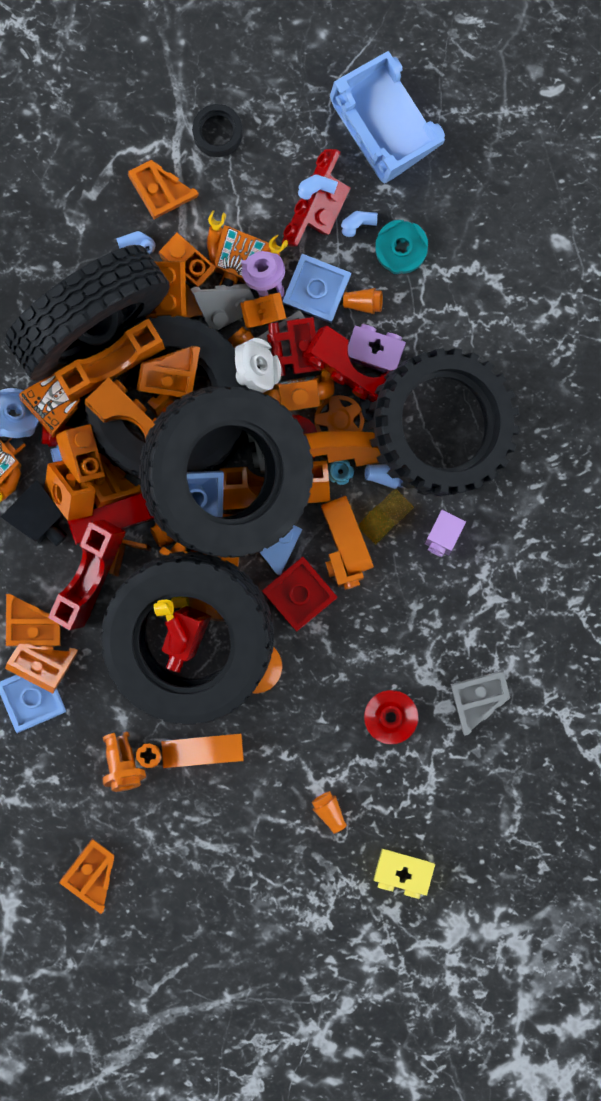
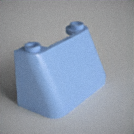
M389 51L334 81L330 94V99L336 112L374 172L384 184L420 161L445 141V134L438 123L434 124L431 121H425L400 82L401 63L396 57H392Z

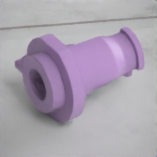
M259 251L249 256L246 260L241 261L243 279L247 286L257 290L259 298L269 295L267 290L274 287L277 293L280 292L281 298H284L285 290L281 281L285 275V266L278 254Z

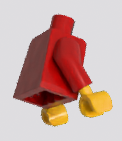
M173 597L171 601L167 599L159 600L154 604L156 616H166L167 619L165 624L168 632L162 647V652L169 654L165 667L175 672L181 671L184 661L195 657L211 619V615L189 607L188 597ZM182 607L181 609L174 612V608Z

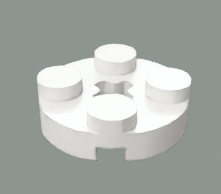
M253 338L235 348L237 382L242 386L246 385L249 389L262 393L274 388L273 386L279 383L281 379L279 358L277 355H272L269 351L272 347L266 341L260 338Z

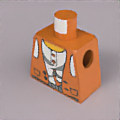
M55 374L37 382L19 394L21 402L52 437L58 434L81 406L80 398L72 403L70 402Z

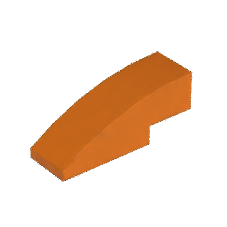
M242 734L161 741L163 768L244 761Z

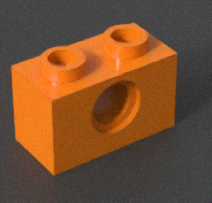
M63 461L48 463L44 489L67 521L92 516L96 490L89 481L78 483Z

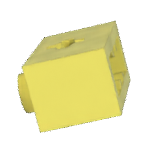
M382 849L373 880L379 882L378 888L392 892L394 887L405 890L404 895L420 899L421 894L427 896L435 863ZM403 867H407V872L411 874L410 879L405 878L404 882H400V877L396 875V871H402Z

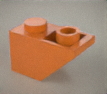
M178 233L159 251L160 258L163 261H185L186 280L196 287H200L217 269Z
M91 424L68 429L55 435L62 461L78 483L105 477Z

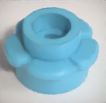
M348 460L331 462L328 466L329 479L332 482H337L339 485L347 484L354 475V469L350 466ZM338 470H343V473L339 474Z

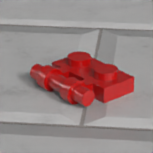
M314 317L286 321L287 332L281 333L278 322L268 323L269 334L267 335V341L271 343L272 355H277L279 358L281 376L286 375V364H292L293 374L319 371L308 363V358L303 356L316 335ZM289 340L291 356L283 357L281 341Z

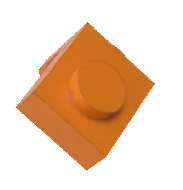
M280 292L240 303L246 328L287 319Z
M337 551L329 554L330 561L325 562L329 577L335 576L337 586H344L345 590L359 586V581L364 579L363 572L347 577L340 552Z

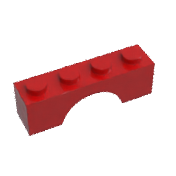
M327 325L319 328L303 356L309 359L308 363L318 370L324 369L331 374L330 378L335 382L351 387L353 389L352 393L364 400L368 398L372 402L376 401L378 394L375 391L379 385L384 384L386 381L384 377L390 371L384 372L379 377H368L359 373L351 364L348 356L349 340Z
M106 520L89 522L79 545L82 548L80 566L72 581L58 594L48 616L49 619L68 630L85 627L126 531Z

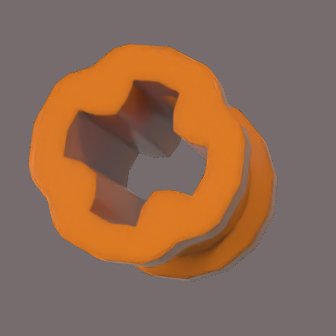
M150 743L143 744L136 752V760L145 768L157 766L162 758L160 749ZM148 748H152V753L156 754V758L151 759L150 764H147L146 759L142 758V753L147 752Z

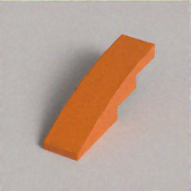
M324 431L304 434L311 448L309 451L312 457L327 455L328 463L354 459L356 467L379 463L376 458L381 455L378 446L372 447L370 442L371 439L375 438V433Z

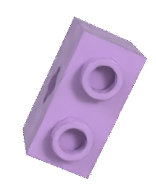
M361 324V327L355 325L348 345L350 362L382 373L395 370L400 363L406 342L401 341L402 337L389 332L386 335L377 333L376 328L366 324ZM375 343L380 344V350H378L377 354H373L371 348L374 347Z
M441 510L425 542L429 546L428 551L440 557L444 554L449 556L466 521Z

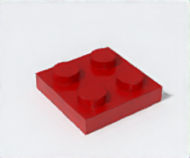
M301 557L262 590L264 595L296 632L338 598L304 557Z

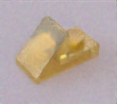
M394 489L379 505H376L359 523L358 527L377 545L414 506L397 489Z

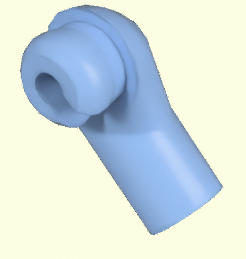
M313 175L300 183L298 195L302 199L308 200L312 194L319 190L334 194L338 182L320 175Z
M353 212L342 221V234L346 237H353L356 234V229L361 225L377 226L378 213Z
M140 231L116 238L119 248L141 245L151 254L156 247L154 240Z

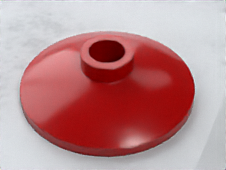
M387 690L376 694L369 701L364 713V722L370 735L377 741L384 744H398L407 740L414 733L418 724V711L409 696L400 691ZM389 712L396 715V720L393 723H389L386 720V714Z

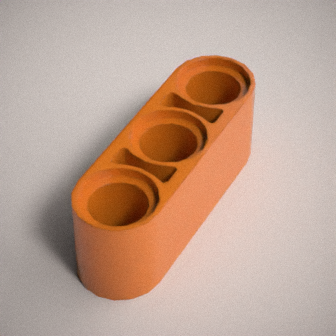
M346 495L322 504L321 509L337 550L340 552L347 575L351 576L374 568Z

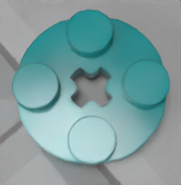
M404 220L391 221L380 230L376 239L375 253L377 259L385 269L393 274H406L415 271L423 264L427 256V236L423 229L413 222L410 223ZM399 240L402 243L407 242L409 245L406 248L407 252H397L395 250L397 247L396 242Z

